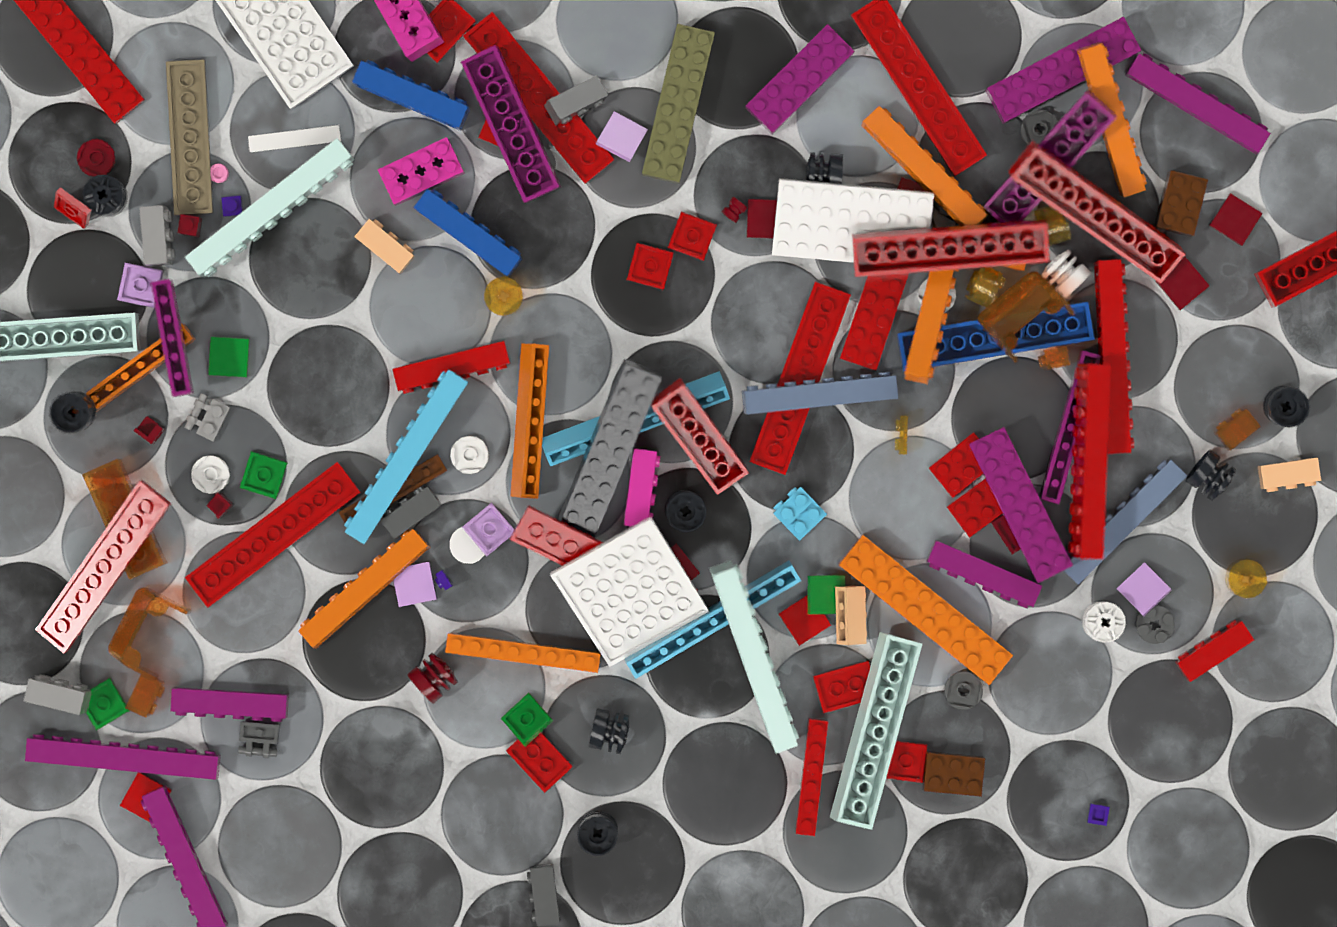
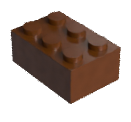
M1170 170L1167 173L1154 227L1188 237L1194 236L1208 179Z
M927 751L923 790L927 792L982 797L985 758L983 756Z

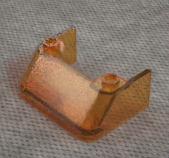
M1037 271L1027 273L979 314L978 322L1000 349L1017 363L1018 359L1011 351L1018 343V339L1014 334L1043 310L1047 314H1054L1061 308H1064L1072 316L1075 312L1062 293Z
M143 587L138 589L108 646L110 655L126 667L152 680L157 679L159 674L141 666L142 657L140 652L131 647L148 613L153 616L164 615L169 606L185 615L190 614L192 610L150 588Z

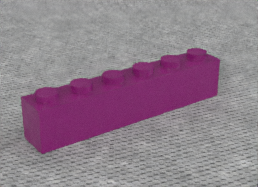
M172 279L151 282L172 397L194 394L174 282Z
M936 540L926 560L930 563L929 567L939 571L940 568L948 570L947 575L957 578L958 575L965 578L964 582L973 586L976 583L983 585L982 590L989 593L997 591L1001 593L999 597L1008 601L1011 598L1018 600L1017 605L1027 609L1028 606L1034 607L1042 588L1037 583Z
M174 687L171 692L170 712H175V715L187 716V713H194L196 717H206V714H214V718H225V715H233V719H244V716H250L252 720L263 721V717L271 718V721L282 722L283 719L288 717L289 694Z

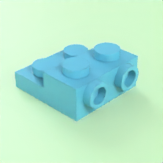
M794 487L787 494L789 498L785 502L781 500L773 507L776 510L773 514L800 541L827 514L801 487L798 489Z

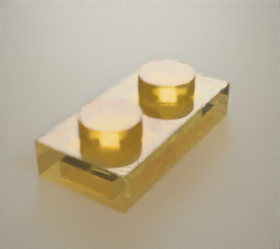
M899 416V420H895V431H899L898 439H895V450H898V454L907 455L908 416Z

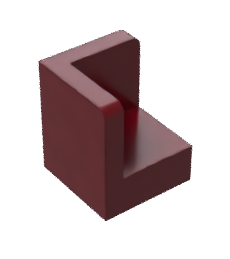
M146 416L138 428H135L133 431L150 444H155L165 431V428L149 416Z
M217 492L206 506L216 514L218 519H221L234 504L221 492Z

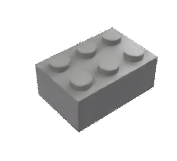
M163 205L140 207L144 265L149 267L173 265L172 261H175V250L171 248V242L174 241L173 230H170L169 223L172 222V212Z
M39 674V676L35 675L34 678L28 680L24 702L77 715L86 713L92 691L87 689V685L79 683L69 685L67 680L58 679L53 681L50 680V676Z

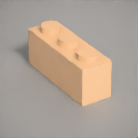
M368 219L355 235V238L401 274L415 257L411 254L414 250L407 244L403 246L397 242L399 238L391 231L388 234L383 231L382 228L384 226L376 219L373 222Z
M1318 458L1258 466L1261 489H1266L1267 492L1278 491V487L1285 486L1286 489L1297 488V484L1302 483L1305 484V487L1316 485V481H1321Z
M865 586L835 587L837 644H867Z

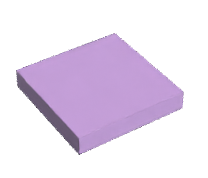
M613 112L596 145L630 162L648 129Z
M125 263L117 300L155 308L151 282L161 281L163 270Z
M492 503L462 527L486 557L504 543L514 531V528Z
M430 562L410 565L394 579L399 607L437 599Z
M1145 562L1117 588L1143 616L1172 591Z

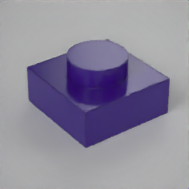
M241 196L221 197L223 217L238 216L243 212Z
M444 570L435 574L437 576L435 581L440 589L444 587L447 590L453 586Z
M1090 803L1087 823L1107 826L1110 807Z

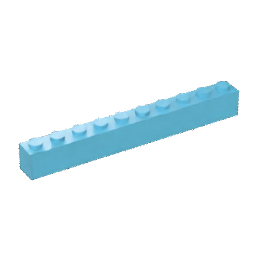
M450 369L447 372L442 371L437 379L440 382L437 388H431L427 395L429 398L426 405L421 404L416 412L419 416L415 421L412 419L406 428L408 433L405 437L401 435L397 441L396 446L398 448L396 452H390L385 460L388 463L385 469L380 468L375 476L378 480L374 486L372 484L369 485L364 493L367 497L364 501L360 500L354 509L357 511L353 518L349 516L344 524L346 527L345 533L359 542L365 544L467 385L468 381Z
M720 371L686 384L703 409L730 399ZM651 405L639 433L664 424ZM599 417L543 437L542 447L550 467L585 454Z
M788 560L746 585L749 594L746 600H750L753 609L801 582V579ZM721 601L709 607L708 613L625 658V662L635 679L728 625L729 623Z

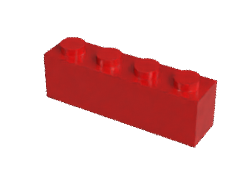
M1232 620L1226 624L1227 628L1221 632L1220 630L1215 631L1210 635L1211 639L1206 642L1200 641L1193 646L1194 650L1189 653L1185 651L1178 656L1179 660L1175 663L1188 682H1192L1254 641L1243 621Z

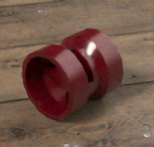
M732 197L729 201V207H724L721 212L734 223H737L740 219L739 214L744 213L747 207L738 199Z

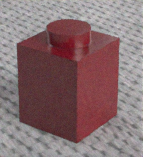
M180 214L177 233L200 237L202 218Z

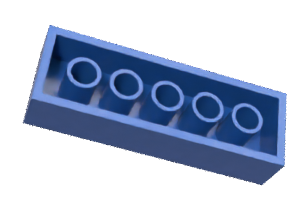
M367 60L366 63L360 62L352 81L356 87L459 131L462 130L470 112L465 101L459 98H455V101L449 99L450 96L440 90L435 93L430 86L421 82L419 85L414 84L415 81L405 75H402L400 78L396 76L395 71L386 67L384 70L379 69L378 64Z
M427 189L414 206V209L509 278L523 260L520 257L521 253L512 246L507 248L504 245L506 242L496 234L492 237L488 234L490 230L481 223L477 226L473 223L475 219L466 212L463 214L458 212V206L451 201L444 202L442 200L444 197L434 189L432 191Z

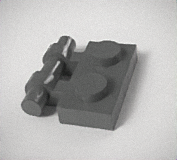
M241 721L239 741H246V747L239 746L238 754H246L248 757H252V755L263 756V758H269V756L277 757V749H270V744H278L280 724ZM253 742L264 743L263 748L253 747Z

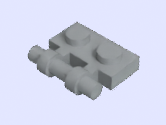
M201 393L198 400L196 399L194 402L195 406L191 415H188L186 418L187 423L184 428L191 431L195 424L199 426L196 434L214 442L231 407L215 399L208 405L205 403L208 396ZM204 409L207 412L201 421L197 418L201 410Z

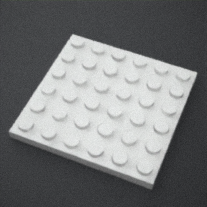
M651 516L550 573L609 667L709 612L707 605Z

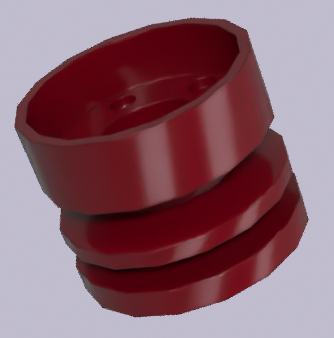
M432 652L428 655L432 664L424 659L422 662L426 667L425 670L416 666L407 675L417 689L434 704L443 696L439 687L442 686L449 691L451 687L447 680L453 685H456L458 680L447 663Z

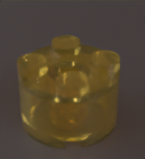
M1052 206L1034 210L1036 220L1046 219L1049 246L1071 239L1069 223L1065 219L1066 216Z
M980 267L979 271L975 270L966 288L969 294H965L964 297L985 308L989 305L994 306L998 298L996 293L999 288L1003 287L1006 278L1002 277L1003 274L993 268Z
M499 277L492 280L484 292V300L487 307L499 316H510L516 313L524 299L520 285L508 277ZM501 292L509 294V297L506 298L505 302H503L502 299H499V296L502 295Z
M1240 559L1228 567L1225 583L1232 594L1242 598H1253L1264 590L1267 585V575L1264 568L1258 562ZM1244 574L1249 576L1248 583L1242 581L1244 579Z

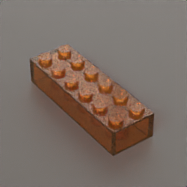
M115 459L82 474L106 528L134 489L121 459ZM153 531L125 569L129 580L168 564Z

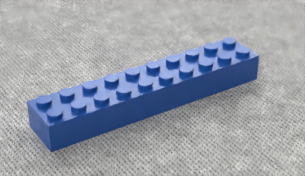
M1088 302L941 326L943 338L941 343H937L936 349H939L937 361L933 360L932 367L1094 340L1089 304ZM915 331L896 334L903 372L906 370Z

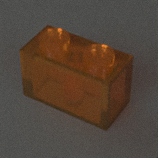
M1067 346L1041 351L1040 356H1038L1039 367H1043V370L1069 366Z
M1247 408L1237 409L1231 414L1232 418L1228 422L1224 420L1216 426L1217 430L1214 434L1228 451L1234 449L1261 427Z
M145 672L141 673L125 708L145 718L149 717L150 714L153 715L157 708L155 702L158 697H162L166 689L163 687L165 682Z

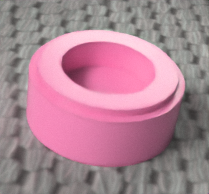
M214 164L211 167L212 181L223 183L228 179L229 171L226 166Z

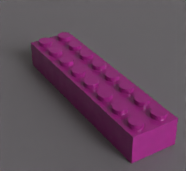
M1124 16L988 87L985 91L1002 124L1086 81L1076 49L1097 42L1102 43L1103 46L1107 47L1109 53L1107 61L1112 67L1142 51Z
M495 45L460 61L523 202L528 203L561 188V184L499 47Z
M1087 90L1038 145L1069 167H1072L1116 119L1117 115L1093 93ZM1010 175L985 202L983 207L1000 223L1023 221L1042 199L1013 180Z
M1003 427L969 444L1037 583L1072 567L1073 565L1005 428Z

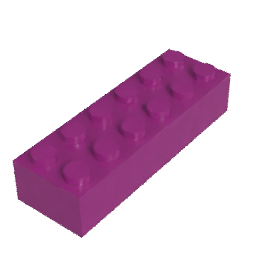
M827 24L745 108L773 135L855 51Z

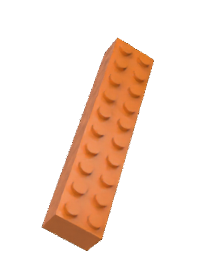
M864 535L859 537L838 565L988 685L992 683L1013 657L1009 651Z

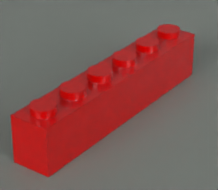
M501 341L401 366L392 370L397 390L407 394L414 392L416 387L421 386L422 389L433 387L432 383L439 382L437 379L442 371L447 372L448 369L467 379L470 378L471 373L477 372V375L489 373L488 369L496 368V371L506 369L507 364L511 363L506 343Z
M808 718L795 833L800 835L815 836L828 730V720Z

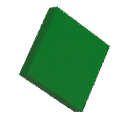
M211 337L208 375L247 378L250 339Z
M251 451L240 488L277 499L288 462Z
M845 575L808 576V614H836L835 587L845 586Z
M111 678L90 689L92 690L86 714L96 730L130 711Z
M527 693L501 717V720L525 747L553 722V719L530 693Z

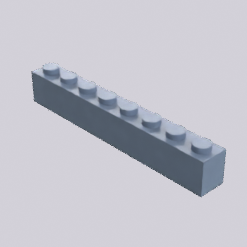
M880 372L879 376L872 377L871 374H861L860 378L853 379V376H842L841 380L834 381V378H823L822 382L815 383V380H804V384L796 385V382H785V386L777 387V383L766 384V388L758 389V385L747 386V390H742L744 414L898 399L896 375H890V372Z
M1163 460L1156 467L1158 471L1154 475L1150 473L1143 480L1145 484L1140 489L1136 487L1129 494L1131 498L1127 502L1123 500L1116 507L1118 511L1113 516L1109 514L1105 518L1104 559L1187 477L1172 460L1167 462ZM1068 555L1073 566L1064 570V572L1079 585L1104 559H1079Z

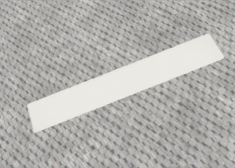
M339 125L248 136L250 152L331 143L336 138L341 141Z

